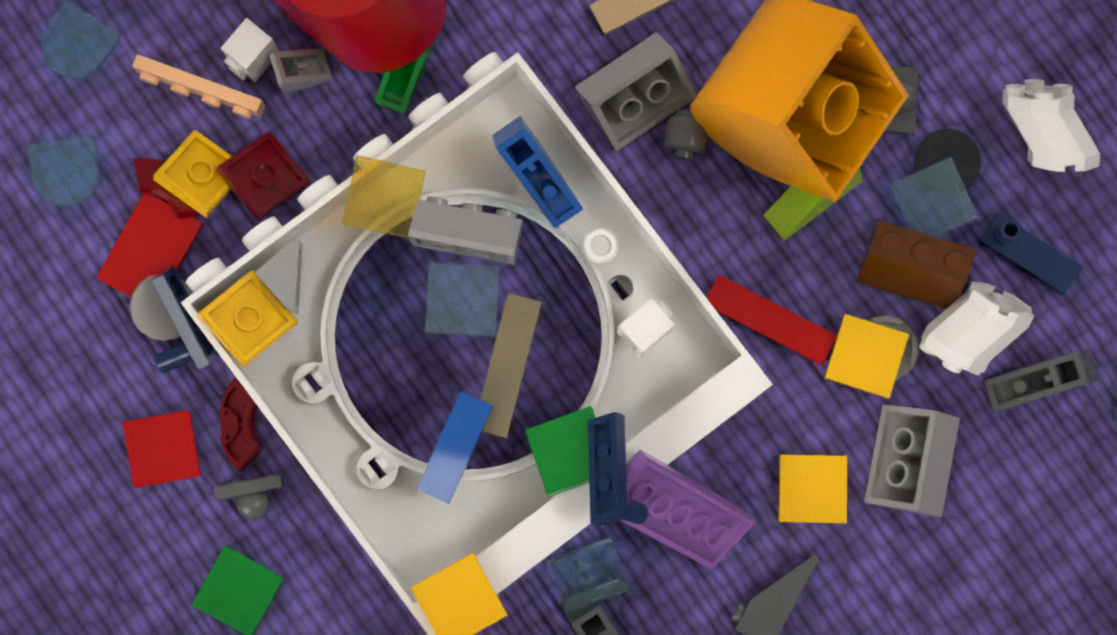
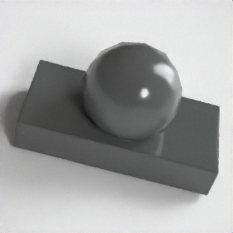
M890 66L909 96L884 133L914 135L916 109L919 99V68Z
M275 474L215 486L214 495L217 501L237 498L236 508L239 514L247 520H258L263 518L269 509L270 500L265 492L286 488L284 476Z

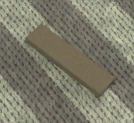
M510 293L507 294L480 400L494 407L483 429L484 433L503 438L508 437L542 301Z

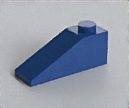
M521 116L492 135L496 149L554 229L583 210L582 205Z

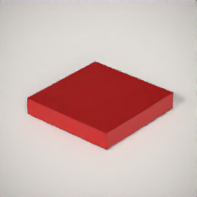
M190 410L123 422L133 488L202 476Z

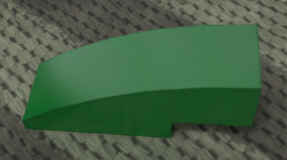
M438 36L432 45L416 60L401 68L384 72L374 100L375 103L403 114L406 113Z

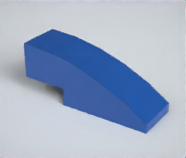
M460 391L417 488L418 490L450 504L494 408L493 405Z

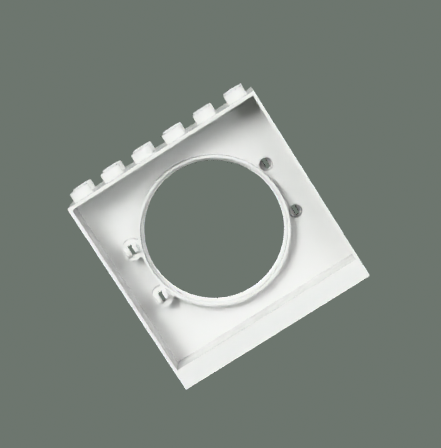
M492 52L480 59L463 76L469 84L465 92L450 103L447 102L441 93H437L425 100L408 116V119L414 125L410 133L395 144L391 142L386 134L371 140L353 157V160L359 166V170L340 185L335 182L331 175H327L313 183L297 199L305 211L284 226L280 224L275 216L255 226L242 239L249 252L231 266H225L220 258H215L204 264L186 280V284L193 294L181 302L428 635L436 634L410 587L474 552L496 594H499L591 523L589 483L548 497L533 453L504 465L485 469L465 470L450 504L426 494L417 488L428 463L404 454L383 440L371 429L353 405L344 387L336 356L335 328L339 303L345 286L363 255L385 233L401 222L413 217L418 200L427 201V197L432 196L448 200V206L470 203L515 212L550 231L575 256L593 288L601 319L602 334L601 354L597 373L592 387L579 410L592 406L596 417L613 412L625 415L626 464L640 449L666 465L670 464L773 385L518 52L505 62L501 60L496 52ZM519 116L524 119L583 207L582 211L555 229L500 155L493 141L492 135ZM597 228L611 231L618 241L616 256L606 264L592 263L587 259L583 251V242L586 235ZM292 239L300 240L303 244L299 314L291 313L298 321V324L248 366L243 368L201 321L198 313L251 270L256 272ZM616 280L623 292L628 295L624 300L619 297L611 286ZM650 298L656 303L662 300L675 317L672 322L675 326L671 333L639 359L617 333L618 326ZM310 373L318 385L322 387L317 393H315L314 389L305 379ZM374 458L383 472H386V475L381 479L368 464Z

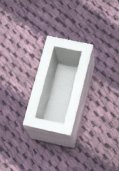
M248 18L242 22L221 47L226 56L224 62L229 66V70L244 81L248 77L254 83L272 63L269 54L279 51L273 39Z
M650 298L618 326L617 333L640 359L672 332L675 326L672 321L675 316L662 300L656 303Z

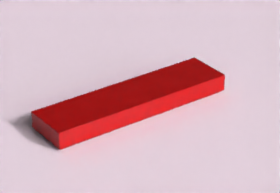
M719 274L706 297L719 314L820 366L823 365L837 338L836 334Z

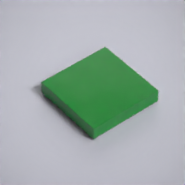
M592 406L525 430L548 497L589 483L588 420L596 418Z
M225 545L194 599L192 606L245 635H253L285 578Z

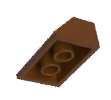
M876 218L856 282L947 309L959 298L965 286L976 249L969 245Z

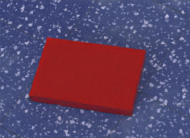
M143 193L96 279L132 298L138 283L147 277L156 275L161 270L170 266H174L176 272H178L204 223L194 217L177 218L170 204L151 194Z

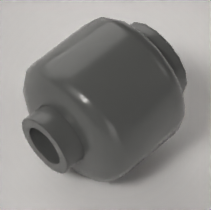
M677 110L676 115H672L667 119L664 146L674 151V158L693 160L694 154H701L706 151L708 134L695 121L691 111Z

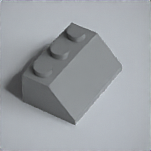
M657 32L575 86L588 113L615 151H618L675 113L697 96L675 50Z
M428 196L427 201L418 200L408 233L412 246L515 265L523 226L522 219L516 218L517 213L500 209L496 210V214L482 212L483 207L470 203H462L461 208L448 206V200Z
M882 404L864 503L916 514L942 517L960 418L935 410Z

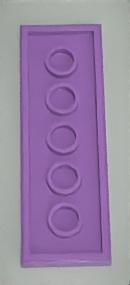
M641 449L626 464L627 498L645 504L648 508V517L642 524H635L626 520L620 521L710 569L716 566L756 522L749 512Z

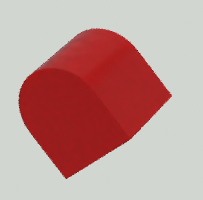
M272 0L288 20L337 60L350 68L372 73L392 71L420 57L437 38L446 14V0Z

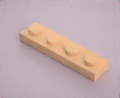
M138 54L132 65L136 72L140 74L139 79L147 83L158 85L159 81L171 85L170 90L186 97L189 96L190 92L202 96L201 101L216 108H219L221 104L233 108L232 113L246 119H251L252 115L261 118L265 109L262 99Z

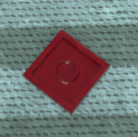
M270 131L223 162L216 170L257 221L273 212L307 188L311 183L309 178Z

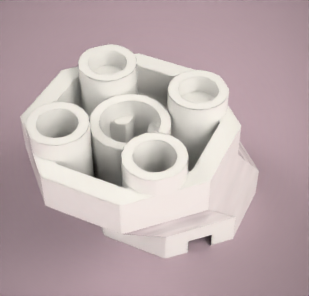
M1026 79L1024 80V85L1008 84L1005 86L1002 103L1028 146L1027 160L1031 162L1032 167L1055 172H1065L1066 166L1074 165L1075 171H1087L1099 167L1100 152L1074 110L1075 95L1072 93V85L1054 84L1053 86L1044 85V80Z
M971 281L966 292L927 325L921 336L922 341L919 348L929 355L939 357L943 360V367L954 373H960L964 369L975 375H980L981 372L984 373L989 362L1028 329L1034 314L1031 313L1032 308L1013 294L1004 291L1001 295L993 292L995 289L993 285Z

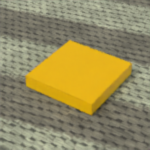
M194 129L154 174L153 180L205 218H208L232 190L216 171L219 165L232 156Z
M253 270L248 272L198 313L201 321L243 368L248 366L298 324L295 317Z
M844 314L824 379L889 399L909 334Z
M779 455L778 522L846 524L847 456Z
M474 552L410 587L436 635H474L508 616Z

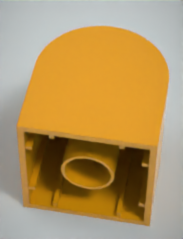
M764 0L690 105V110L695 121L704 128L708 136L740 162L769 178L835 203L909 95L856 14L810 0Z

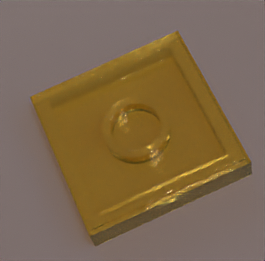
M357 155L342 224L408 238L417 202L420 200L426 170Z

